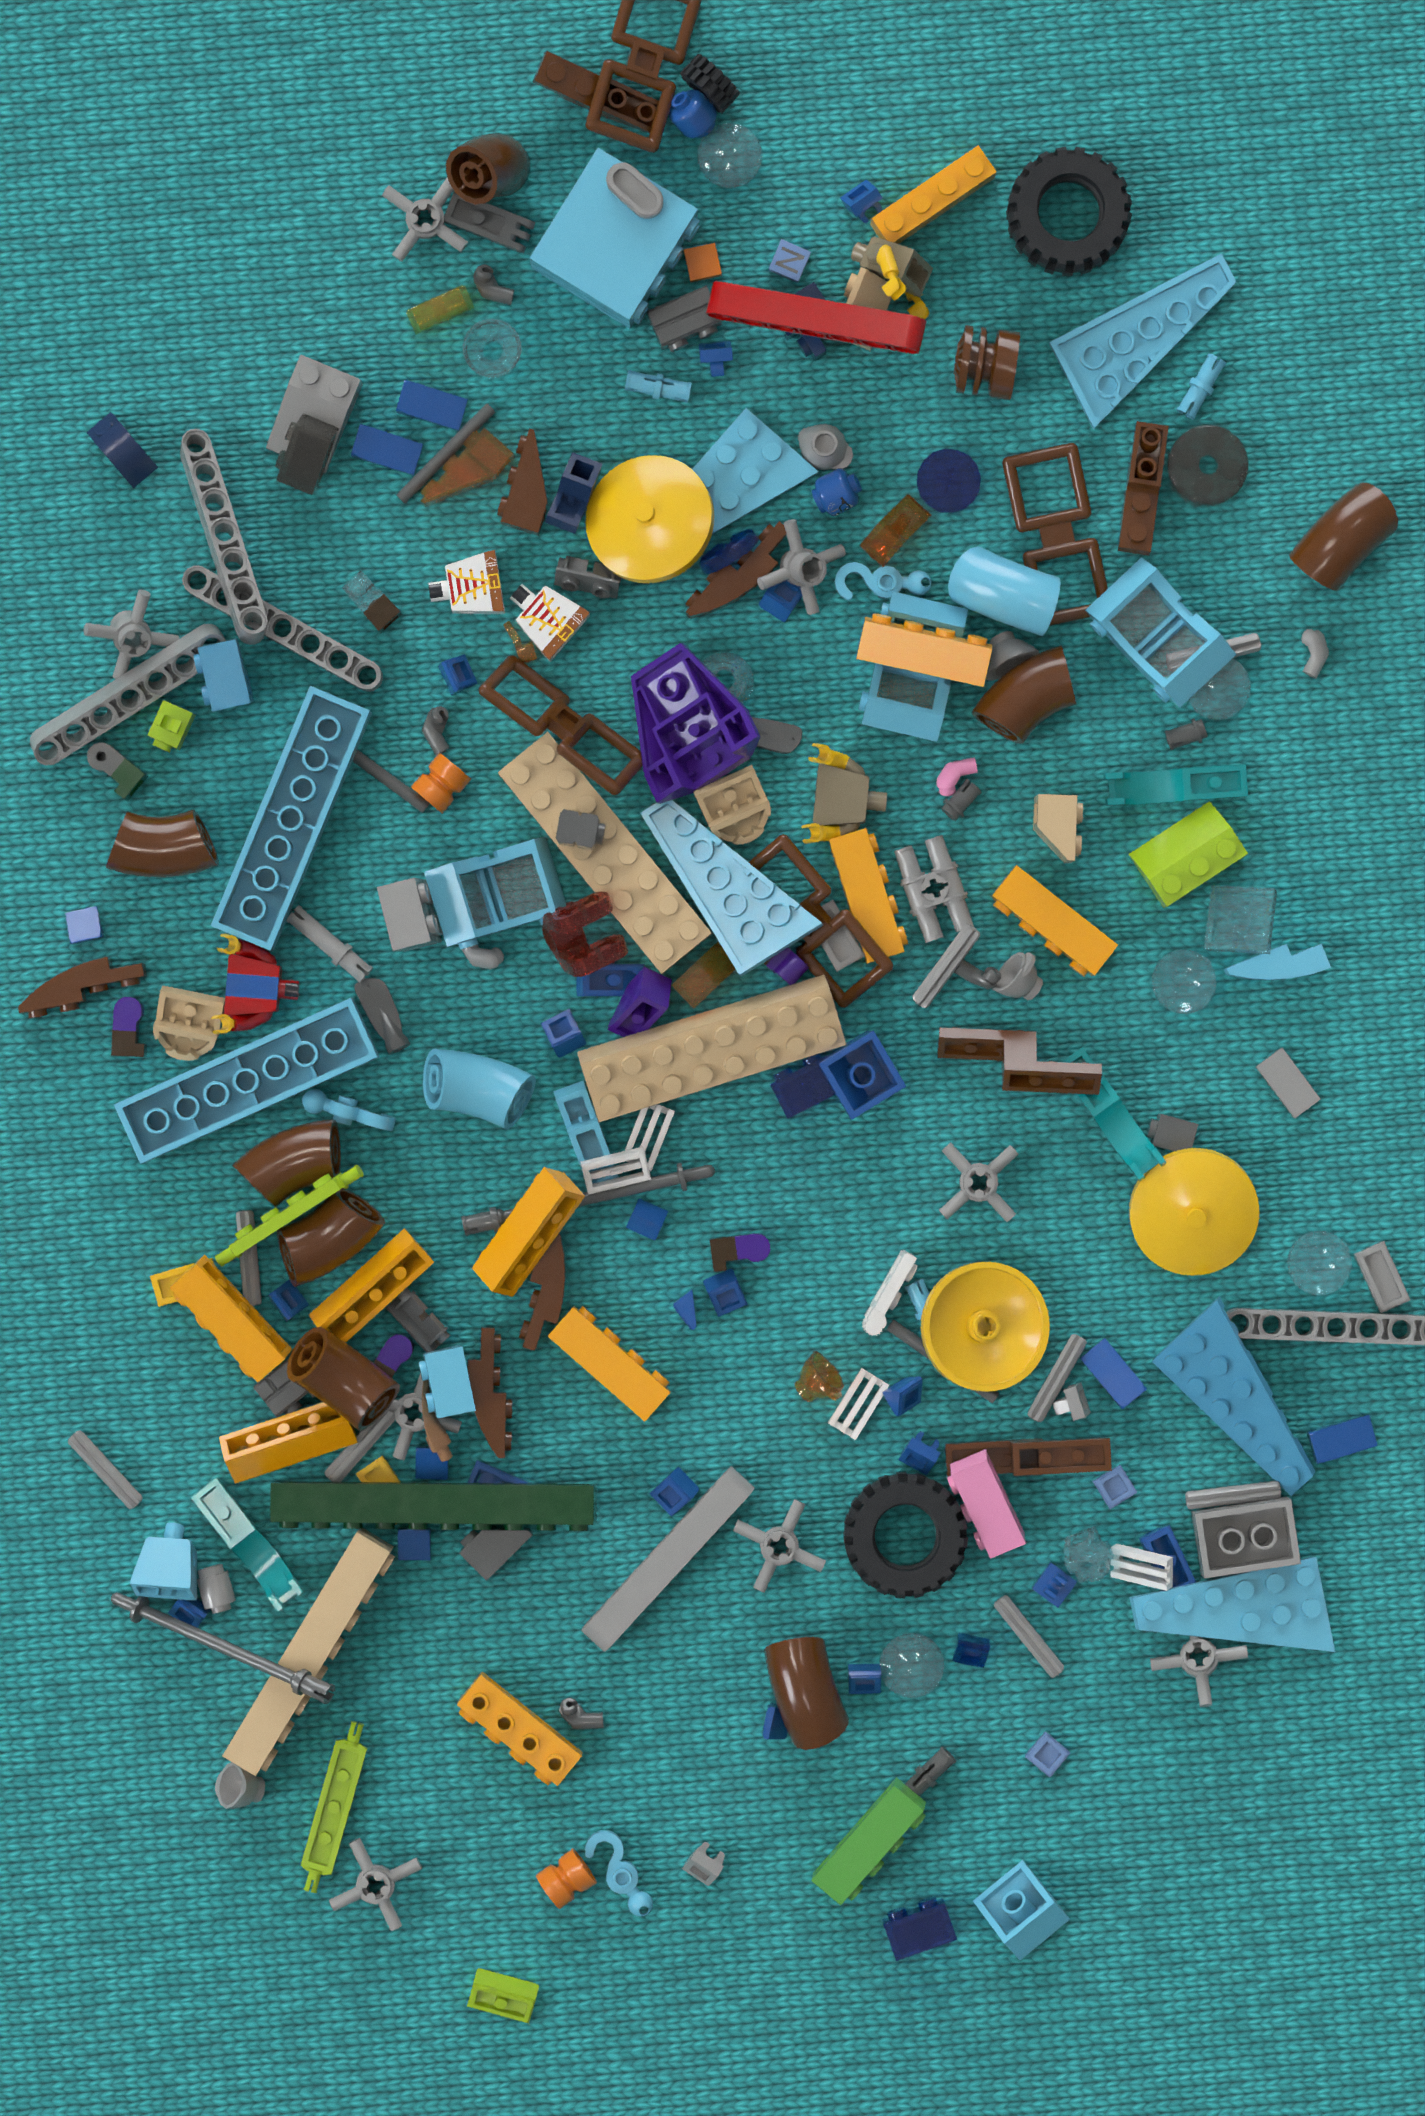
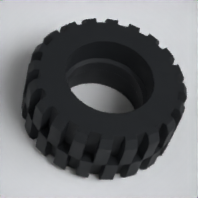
M1066 147L1056 148L1055 152L1050 154L1046 151L1038 155L1037 160L1034 162L1030 161L1013 184L1006 210L1010 238H1014L1016 242L1015 248L1020 254L1024 253L1029 258L1027 262L1034 267L1037 264L1045 268L1044 272L1053 275L1054 271L1061 272L1062 276H1072L1073 273L1080 272L1081 275L1089 273L1093 268L1104 265L1117 252L1127 234L1132 213H1130L1132 200L1131 194H1127L1126 191L1127 183L1124 177H1119L1116 173L1118 168L1112 162L1107 164L1101 160L1103 156L1094 151L1093 155L1085 153V148L1075 147L1074 151L1067 150ZM1075 183L1089 190L1098 202V223L1095 229L1081 240L1064 241L1055 238L1044 229L1040 222V200L1045 192L1056 184Z
M896 1472L895 1475L879 1477V1480L872 1484L869 1483L862 1489L863 1491L852 1501L851 1508L846 1514L843 1536L850 1563L855 1572L858 1573L868 1586L874 1587L877 1592L884 1595L890 1594L894 1595L895 1598L905 1599L906 1596L918 1598L924 1596L927 1592H935L942 1588L941 1585L944 1582L950 1581L954 1577L958 1566H961L965 1558L964 1552L965 1548H967L968 1537L966 1519L962 1509L954 1496L942 1484L934 1479L925 1477V1475ZM913 1505L919 1507L931 1517L935 1525L936 1540L934 1547L925 1559L916 1564L898 1565L892 1563L877 1548L875 1542L877 1523L886 1511L895 1506Z

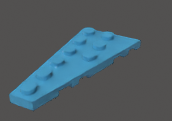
M1219 1296L1161 1350L1152 1362L1292 1496L1313 1477L1316 1471L1299 1440L1294 1438L1286 1423L1287 1418L1282 1409H1278L1272 1398L1273 1393L1252 1354L1243 1345L1238 1336L1239 1331L1235 1323L1230 1321L1224 1310L1225 1305Z

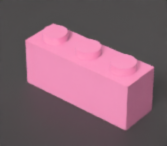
M986 1449L950 1464L951 1476L947 1477L954 1495L959 1493L964 1504L960 1505L967 1523L973 1521L977 1529L973 1534L981 1551L986 1549L991 1559L1025 1545V1532Z

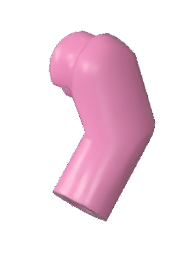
M975 757L949 762L944 766L936 781V786L939 788L941 795L946 797L952 796L956 792L955 785L961 776L978 773Z

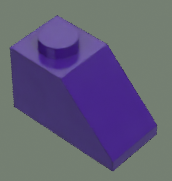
M643 967L628 983L610 1020L608 1030L622 1037L648 1030L668 1009L672 979Z

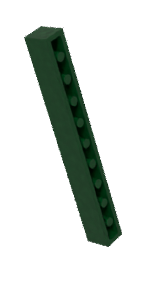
M275 1481L271 1483L270 1522H279V1528H299V1522H311V1528L317 1529L331 1528V1523H343L344 1529H362L363 1523H375V1529H395V1523H408V1529H427V1523L440 1524V1529L458 1530L459 1524H472V1530H492V1524H504V1530H524V1524H537V1530L554 1531L556 1530V1525H569V1531H588L589 1525L597 1523V1484Z

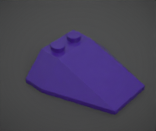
M679 643L631 676L643 772L657 803L661 804L692 794L693 791L717 781L752 757L761 737L748 709L684 643Z

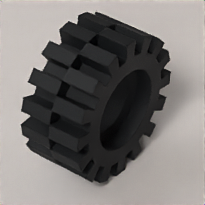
M697 54L680 73L682 79L687 82L686 84L693 90H699L715 107L716 111L721 114L740 95L739 90L736 89L737 87L730 82L731 80L701 54Z

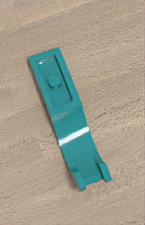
M1246 764L1149 772L1103 773L1104 780H1108L1109 799H1105L1106 806L1143 805L1248 796Z
M1083 1047L1062 1061L1066 1063L1085 1062L1095 1064ZM1103 1074L1099 1095L1076 1094L1113 1148L1139 1181L1145 1178L1144 1173L1157 1164L1161 1167L1166 1164L1163 1156L1136 1124Z
M216 1477L191 1497L230 1550L249 1568L264 1589L268 1600L278 1612L285 1609L282 1604L296 1593L298 1596L305 1593L283 1558L256 1528L219 1478Z

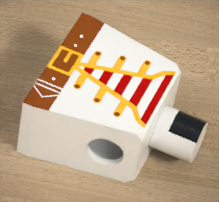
M495 550L445 566L447 580L428 583L431 602L450 599L453 613L505 614Z
M521 584L510 597L523 610L516 619L517 624L550 662L590 617V613L586 609L547 586H544L535 595Z

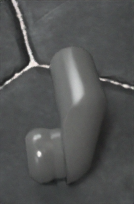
M482 264L478 266L474 273V283L480 295L487 300L511 305L515 290L498 286L493 275V269L489 265Z
M442 706L432 708L428 712L422 728V732L435 756L439 752L442 754L450 749L442 735L449 718V713Z
M964 959L954 971L955 974L968 982L988 990L995 988L997 982L1001 979V973L996 968L988 967L984 972Z
M568 1697L562 1700L559 1707L560 1714L572 1728L577 1730L603 1728V1712L586 1713L574 1698Z

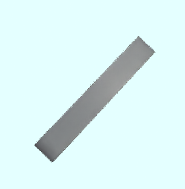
M191 429L183 435L181 441V461L237 636L246 644H257L264 638L268 621L211 440L203 430ZM191 444H197L203 450L195 453L191 452L187 447ZM206 473L213 479L209 482H203L197 478V475ZM217 503L222 509L214 512L210 511L206 505ZM219 532H225L231 536V539L221 541L215 535ZM236 562L241 568L237 571H232L226 568L225 564ZM238 591H244L250 595V599L242 601L237 599L234 594ZM255 621L259 624L260 628L249 630L244 626V623Z
M199 565L188 568L182 578L185 589L192 596L231 617L228 605L223 606L218 601L219 593L223 590L218 575ZM197 573L204 574L207 579L206 585L200 590L192 589L190 586L191 577ZM238 591L235 593V597L239 600L250 599V595L247 592ZM262 600L268 621L265 633L267 638L363 691L371 692L380 687L383 681V673L373 661ZM283 620L289 621L292 627L290 634L286 637L276 636L274 631L275 625ZM255 621L244 623V625L253 630L260 628L259 624ZM309 636H315L320 641L319 649L314 653H307L303 650V641ZM337 652H344L348 656V663L342 669L333 668L331 665V658ZM365 668H372L376 671V679L370 685L362 684L359 681V674Z
M203 624L36 729L30 737V746L36 760L43 765L56 764L198 674L194 662V655L199 654L198 647L203 646L207 639L213 637L218 639L216 643L226 641L221 630L213 624ZM180 656H190L187 663L183 665L176 664ZM153 673H163L160 680L156 682L148 681ZM127 690L136 691L132 698H121L122 694ZM98 708H108V711L105 715H94V712ZM71 725H81L80 730L74 734L66 732ZM45 742L54 743L50 750H39V747Z
M1233 1308L1226 1312L1230 1321L1236 1314H1242L1246 1318V1327L1238 1333V1336L1243 1339L1425 1345V1315ZM1274 1315L1279 1322L1278 1328L1273 1333H1266L1262 1326L1263 1320L1267 1316ZM1304 1316L1309 1318L1311 1322L1310 1330L1305 1334H1298L1295 1330L1297 1319ZM1333 1318H1339L1343 1323V1329L1340 1334L1332 1336L1327 1330L1328 1322ZM1366 1319H1371L1375 1323V1331L1371 1336L1364 1337L1360 1333V1324ZM1403 1320L1407 1324V1333L1401 1338H1396L1392 1333V1326L1395 1322Z
M730 1466L588 1620L581 1631L603 1652H606L748 1498L755 1487Z

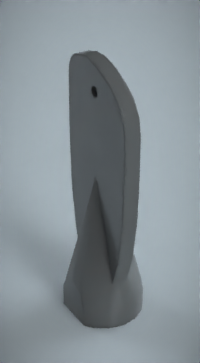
M752 717L761 737L756 747L788 754L795 750L802 739V729L798 726Z
M366 978L361 983H356L355 992L371 1024L385 1040L388 1054H394L407 1048L410 1042L402 1033L399 1014L386 984L376 978Z

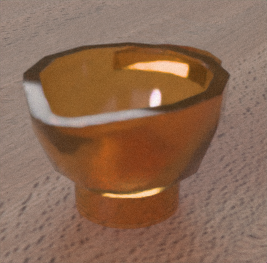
M813 1351L807 1358L800 1371V1379L795 1382L797 1392L808 1402H812L816 1398L825 1399L828 1397L836 1401L842 1396L841 1391L844 1387L842 1377L837 1369L818 1351Z

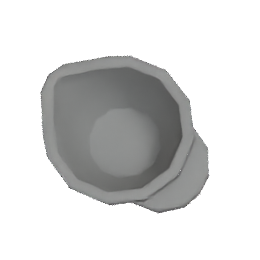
M818 424L803 428L799 432L798 442L801 454L814 468L823 471L838 468L844 469L851 463L853 458L852 448L846 443L845 436L835 426Z
M1011 631L996 635L990 640L992 653L986 680L1000 679L1015 666L1039 654V651L1025 641L1016 639Z
M1018 952L1012 955L999 970L1001 979L992 990L1009 997H1023L1026 1000L1033 999L1043 985V980L1037 976V970L1034 965L1035 956L1030 952L1026 954Z
M231 1762L218 1775L215 1791L221 1806L226 1809H237L250 1805L251 1802L257 1803L261 1801L265 1792V1782L262 1777L254 1776Z

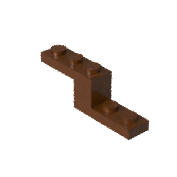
M939 1027L937 1058L1002 1061V1091L1099 1095L1102 1064L1037 1061L1036 1031Z
M1109 1437L1044 1441L1042 1438L945 1443L947 1476H951L950 1464L985 1449L997 1474L1012 1473L1014 1476L1112 1471Z

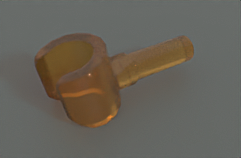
M505 622L503 626L513 641L518 658L524 663L536 660L537 656L533 643L522 644L521 638L511 622Z

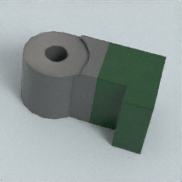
M96 743L87 752V760L90 766L99 772L107 773L117 781L119 786L114 791L126 801H129L148 778L144 772L106 743Z

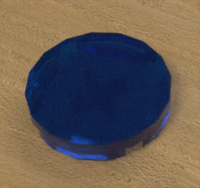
M945 448L933 452L922 462L917 472L916 486L920 498L929 508L939 513L953 514L966 509L974 502L980 490L981 476L977 464L969 455L958 450Z
M745 529L732 535L730 538L731 542L728 544L726 542L724 544L718 543L707 551L699 561V566L703 573L707 575L721 570L750 551L759 541L753 530Z

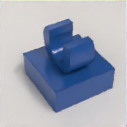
M864 180L840 197L844 206L864 223L869 222L865 216V211L871 206L878 213L883 211L881 204L878 202L883 198L878 189L868 180Z
M731 341L699 343L700 362H710L711 377L724 376L723 361L733 360Z
M920 1431L915 1438H911L898 1460L927 1475L941 1452L937 1451L939 1447L937 1439H935L931 1446L922 1443L921 1439L924 1436V1432Z
M1050 1562L1031 1588L1059 1608L1077 1581Z

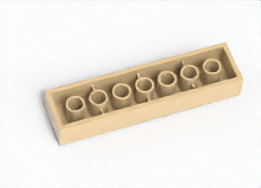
M547 732L502 768L498 774L657 970L663 974L712 933L580 770L557 753L558 743ZM565 809L577 811L580 816L582 813L597 815L600 823L606 826L603 845L596 844V848L593 850L578 848L577 844L574 847L559 845L556 833L560 812Z
M821 975L584 1049L577 1053L598 1121L602 1122L847 1044L825 975Z
M364 1528L356 1532L278 1662L279 1665L294 1672L306 1669L311 1672L312 1676L322 1680L328 1670V1667L323 1665L327 1657L333 1660L345 1641L340 1635L344 1629L348 1632L352 1630L362 1613L357 1610L358 1605L361 1601L365 1604L368 1603L379 1585L374 1582L377 1574L384 1576L395 1556L390 1554L394 1546ZM270 1676L222 1757L254 1776L257 1775L260 1769L266 1772L278 1753V1750L273 1748L277 1741L282 1744L284 1743L295 1724L290 1720L292 1715L295 1713L300 1716L311 1697L305 1694L297 1695L293 1693L289 1683Z

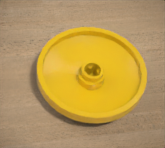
M640 456L619 464L609 471L597 484L587 506L586 533L595 555L615 575L637 583L662 582L688 570L697 562L707 548L714 527L713 502L703 481L684 463L665 456Z
M1187 1148L1164 1155L1163 1158L1166 1164L1162 1167L1157 1164L1144 1173L1145 1178L1142 1181H1137L1131 1194L1129 1219L1137 1244L1152 1262L1176 1274L1204 1275L1227 1267L1246 1251L1257 1231L1259 1201L1251 1179L1234 1160L1214 1150Z
M974 1262L950 1271L933 1287L922 1311L921 1337L929 1360L946 1379L966 1389L985 1392L998 1391L1019 1383L1036 1368L1048 1344L1050 1322L1048 1309L1042 1294L1026 1275L1005 1264Z

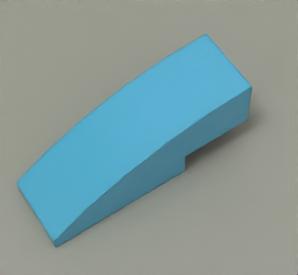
M1284 944L1223 970L1228 976L1243 979L1280 980L1311 975L1329 969L1331 966L1322 944L1293 955L1290 954L1287 944Z
M584 1080L553 1091L580 1167V1161L610 1155ZM612 1164V1165H608V1166H604V1167H600V1168H596V1169H591V1170H589V1172L595 1171V1170L604 1169V1168H608V1167H612V1166H615V1165ZM616 1174L593 1179L592 1184L619 1178V1176Z

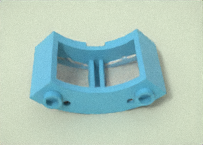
M1141 557L1085 611L1093 620L1090 623L1092 629L1100 637L1103 638L1106 635L1120 652L1155 686L1153 688L1155 694L1163 702L1166 703L1171 700L1180 708L1235 657L1236 653L1218 631L1211 627L1197 613L1193 615L1180 602L1182 597L1168 583L1159 570Z
M893 591L890 604L883 603L881 610L882 615L892 617V623L904 625L905 620L923 624L924 630L936 632L937 627L955 631V636L960 638L963 636L968 609ZM875 663L869 692L862 691L858 710L864 711L862 724L937 742L945 714L951 680ZM935 683H936V689H935L934 698H933V701H932L933 692H934Z
M546 837L532 839L494 851L493 859H490L489 854L481 857L476 856L424 872L447 947L458 944L460 950L478 945L477 938L537 920L540 921L541 926L559 920V913L568 911Z

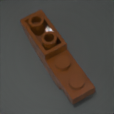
M546 51L532 82L559 94V97L589 110L599 75ZM612 79L601 116L650 134L659 101Z
M1136 422L1117 551L1150 556L1169 426Z
M780 521L775 527L769 524L757 538L761 543L754 552L748 549L738 560L737 564L740 566L738 571L728 562L723 568L717 565L706 578L710 584L701 593L697 589L685 603L689 607L686 615L692 619L720 610L739 600L758 586L757 579L771 573L778 566V562L770 554L786 536L784 525Z
M104 957L77 965L56 975L37 988L18 1006L19 1013H28V1018L31 1019L48 1015L47 1009L59 1007L60 1013L80 1009L79 1003L87 1002L84 989L89 988V992L92 994L109 990L108 984L121 982V987L141 984L140 978L147 977L145 964L140 963L113 969L111 957Z
M560 1232L530 1273L532 1274L530 1281L540 1284L542 1287L541 1290L534 1289L529 1308L534 1309L531 1321L524 1320L519 1338L524 1340V1348L533 1351L536 1350L545 1320L557 1324L563 1304L566 1268Z
M481 1327L480 1359H467L468 1375L476 1409L475 1414L481 1430L498 1458H505V1451H511L512 1433L505 1431L506 1419H512V1399H506V1392H493V1386H500V1367L494 1366V1354H500L501 1334H494V1327Z

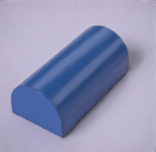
M1170 1525L1157 1528L1139 1538L1145 1551L1173 1557V1587L1196 1583ZM1150 1563L1153 1567L1165 1569V1566Z

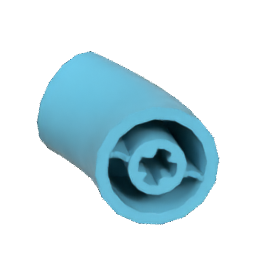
M977 546L963 553L955 563L950 574L948 591L952 601L972 611L1018 629L1043 636L1053 618L1061 582L1059 577L1018 564Z
M432 1049L426 1058L423 1070V1092L426 1104L430 1109L471 1115L507 1130L514 1126L525 1111L536 1084V1076L512 1065L485 1056L446 1049Z

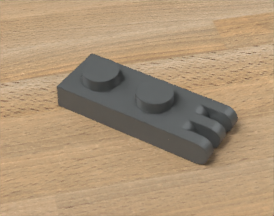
M455 191L444 215V223L523 254L526 247L516 243L515 240L519 238L529 242L531 235L521 231L520 227L524 226L527 229L533 230L536 224L531 220L488 203L475 205L467 202L458 196Z

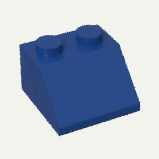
M865 1031L818 1063L850 1120L906 1087L874 1031Z

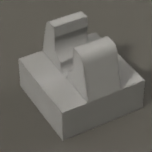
M1081 1382L1065 1388L1064 1393L1066 1397L1055 1400L1052 1403L1056 1415L1071 1412L1073 1421L1085 1418L1091 1413Z
M704 1842L691 1854L682 1869L707 1886H710L724 1867L722 1864L725 1855L720 1851L715 1859L710 1858L706 1855V1850L710 1844Z

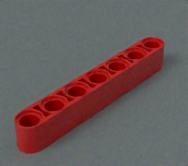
M719 281L713 282L706 315L723 321L909 354H919L927 322L923 318L909 314Z

